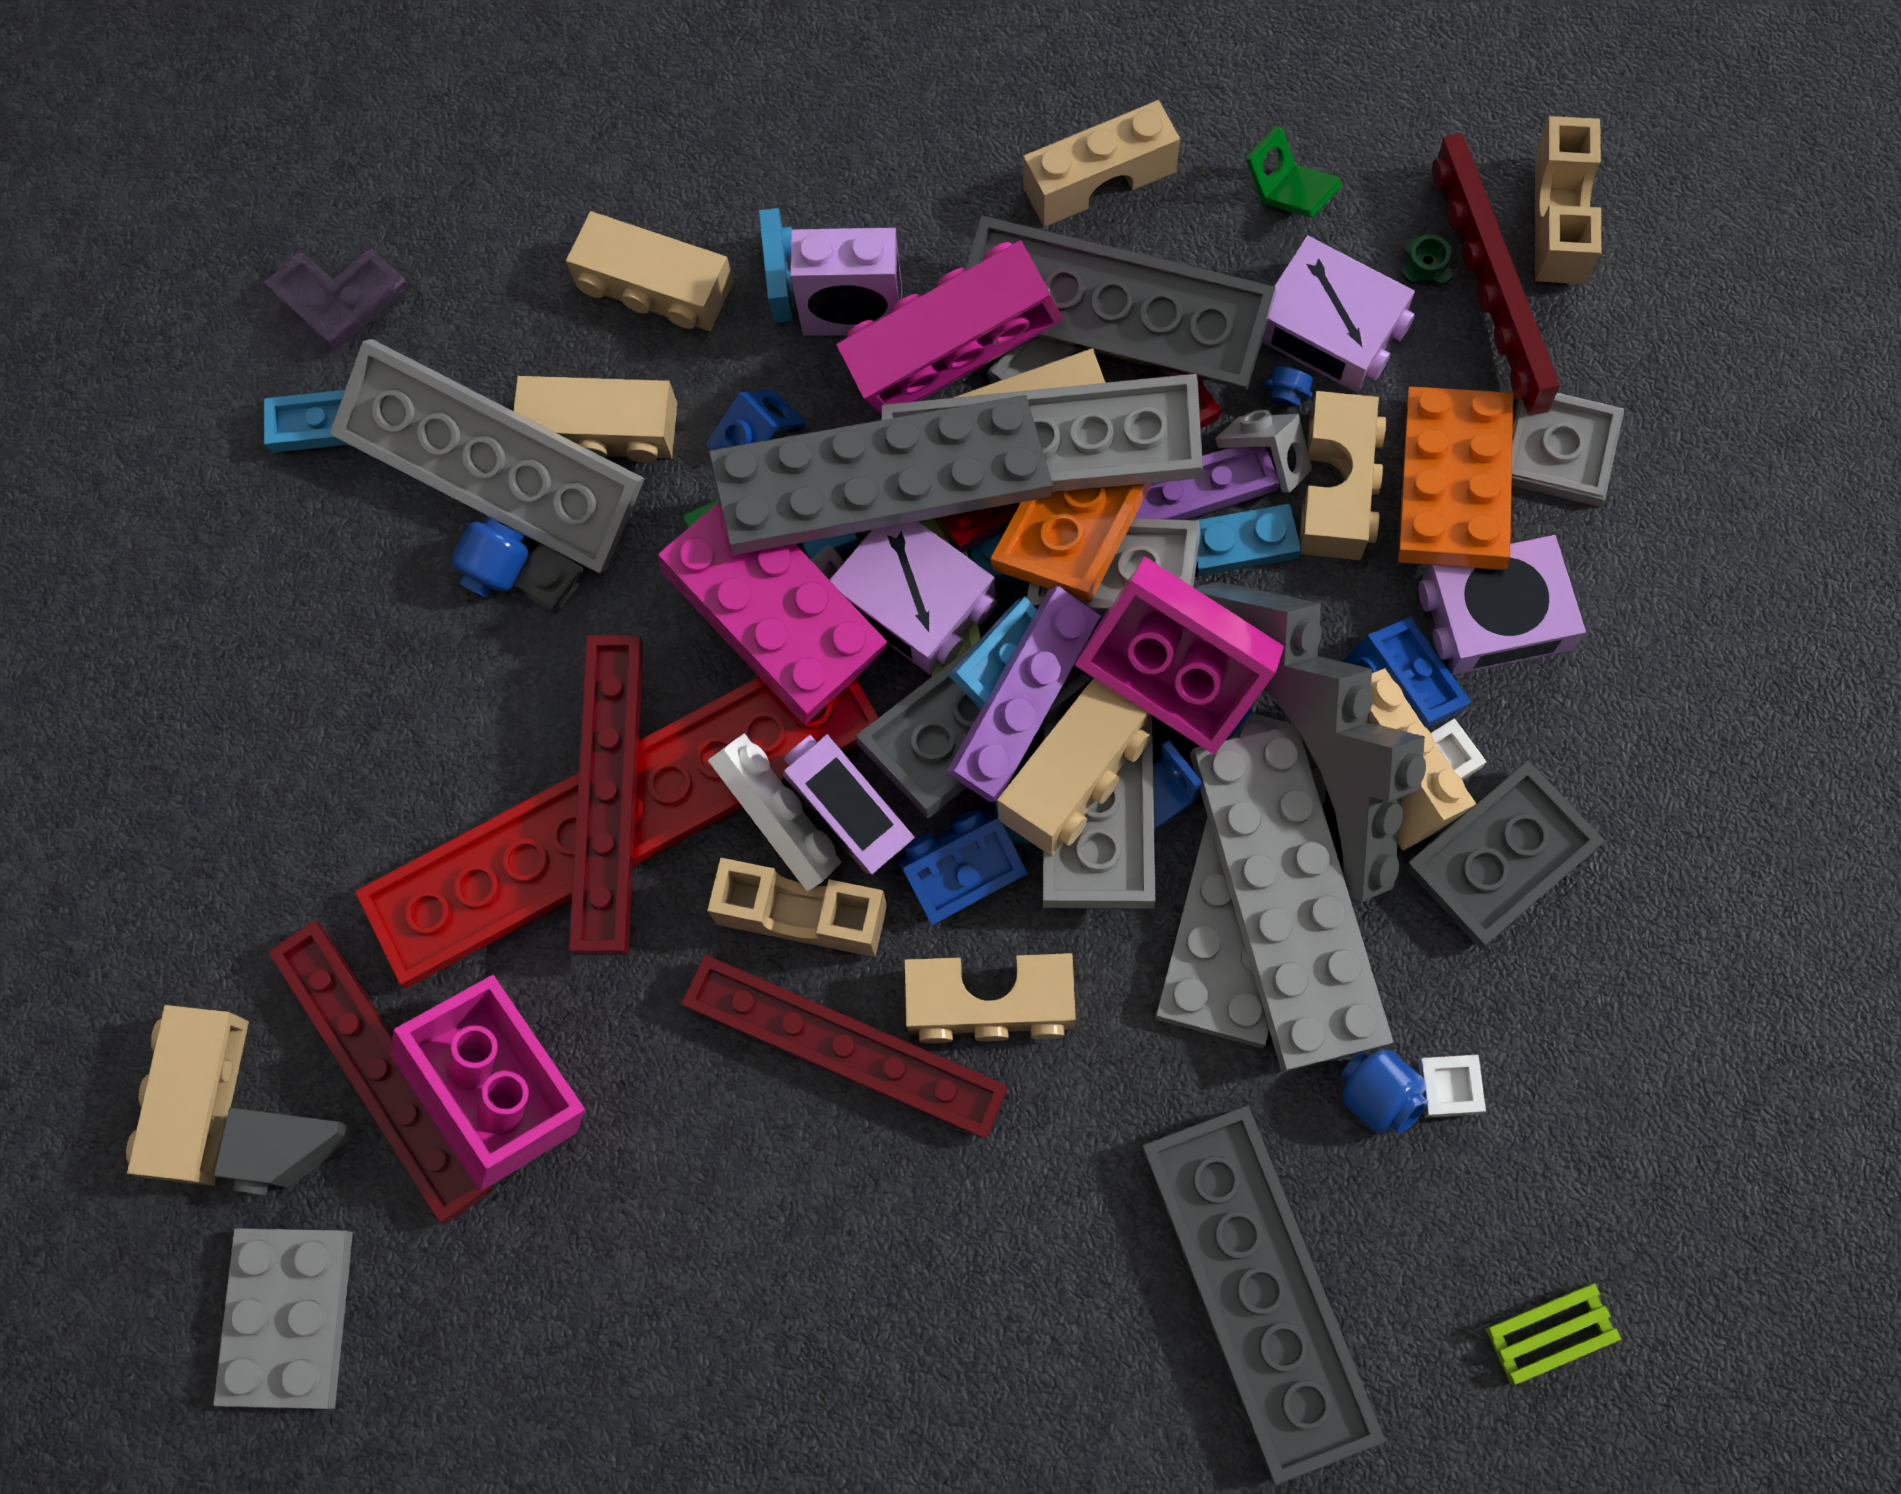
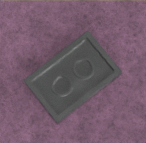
M1527 761L1409 861L1405 868L1470 939L1482 949L1601 846L1605 840L1551 783Z

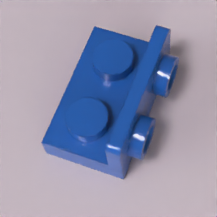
M1411 617L1367 635L1342 661L1371 668L1372 673L1385 668L1393 681L1401 688L1403 696L1426 728L1461 713L1472 703Z
M974 808L960 814L951 821L953 828L936 837H933L932 833H928L911 840L903 847L905 853L895 858L899 869L904 873L931 925L1028 874L1003 823L999 821L998 815L990 809L981 812L980 808Z

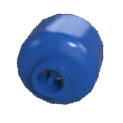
M486 516L483 523L478 521L469 523L451 556L452 566L463 574L459 584L485 597H488L491 589L499 592L510 591L514 587L529 557V550L522 543L525 535Z
M1389 1049L1379 1050L1370 1056L1361 1052L1347 1064L1342 1072L1341 1077L1346 1081L1342 1092L1343 1104L1377 1134H1387L1392 1131L1398 1134L1404 1133L1420 1118L1428 1105V1100L1424 1097L1426 1089L1425 1080Z

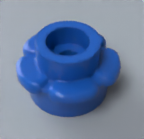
M1276 366L1274 367L1271 379L1264 380L1265 388L1271 391L1270 400L1286 407L1298 408L1301 401H1309L1313 395L1310 391L1313 378L1293 368Z

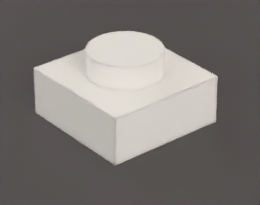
M1455 718L1431 733L1434 742L1462 780L1485 765L1486 760Z
M1479 1055L1421 1058L1418 1061L1419 1074L1426 1082L1424 1097L1428 1100V1105L1424 1111L1425 1118L1477 1115L1486 1112Z

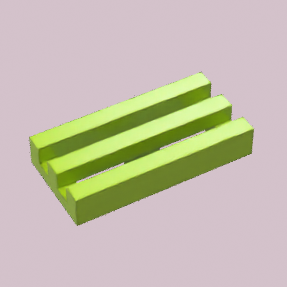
M1595 1283L1485 1328L1511 1385L1519 1384L1621 1340L1617 1328H1613L1609 1321L1611 1316L1607 1307L1602 1306L1598 1298L1600 1293ZM1585 1301L1589 1312L1507 1346L1504 1335ZM1596 1324L1599 1334L1518 1368L1513 1359Z

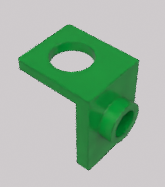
M1275 126L1245 159L1262 203L1302 216L1313 218L1342 187L1338 176L1296 165L1283 128ZM1275 147L1278 152L1277 165L1273 172L1266 176L1263 171V162L1268 151Z

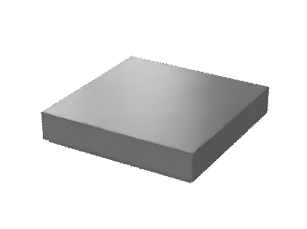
M1557 393L1549 412L1528 416L1522 398L1517 399L1513 416L1512 486L1601 507L1606 498L1624 408Z

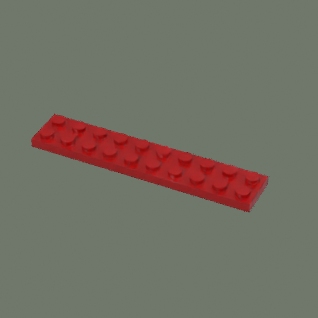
M758 677L639 740L633 867L743 808L708 762L711 757L745 733L751 743L756 744L765 752L770 768L783 785L788 784L782 776L784 770L789 767L788 763L784 760L785 755L809 735L818 742L828 734L843 753L858 746L856 735L879 717L857 679L806 725ZM579 773L355 891L402 987L407 989L572 900Z

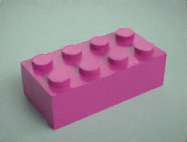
M1021 240L1014 244L1005 242L993 247L983 256L984 261L968 270L959 268L947 273L937 282L938 287L922 296L913 294L901 299L892 307V313L876 322L874 320H867L855 325L847 332V338L836 344L863 398L879 413L882 414V405L921 401L1064 321L1041 274Z
M719 502L658 554L660 572L804 725L883 655L887 641L796 544L731 556Z

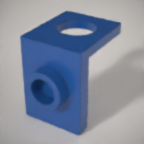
M774 389L739 392L706 442V446L710 450L767 441L770 440L774 432L802 429L806 421ZM764 403L777 408L785 418L774 414Z
M1169 740L1162 744L1160 759L1153 765L1154 831L1197 802L1202 781Z

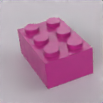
M1144 556L1088 638L1075 666L1215 755L1275 675L1284 646Z
M494 975L489 976L393 1030L390 1056L480 1192L577 1133L585 1108Z

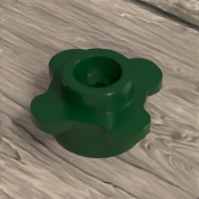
M1428 234L1419 238L1412 237L1404 243L1403 252L1407 255V265L1403 268L1402 275L1407 282L1415 284L1423 280L1434 281L1438 285H1445L1451 280L1453 271L1449 267V261L1453 253V246L1449 241L1440 236ZM1423 259H1429L1432 263L1426 264Z

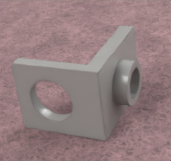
M1267 410L1254 411L1245 416L1238 417L1215 438L1218 448L1270 446L1282 492H1291L1312 471L1299 414L1271 415ZM1291 444L1296 452V465L1293 472L1290 471L1287 463V453Z

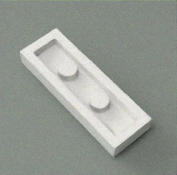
M745 733L708 760L807 892L823 882L842 863L835 854L832 841L825 833L816 829L803 812L798 796L790 788L782 784L770 768L765 752L756 744L751 743Z

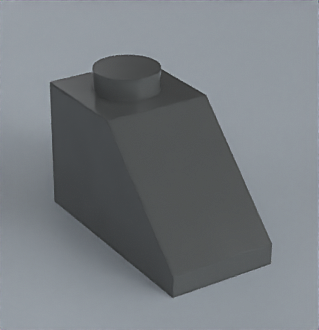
M229 1107L214 1176L233 1180L232 1191L266 1196L268 1186L289 1188L353 1141L356 1128L337 1121Z

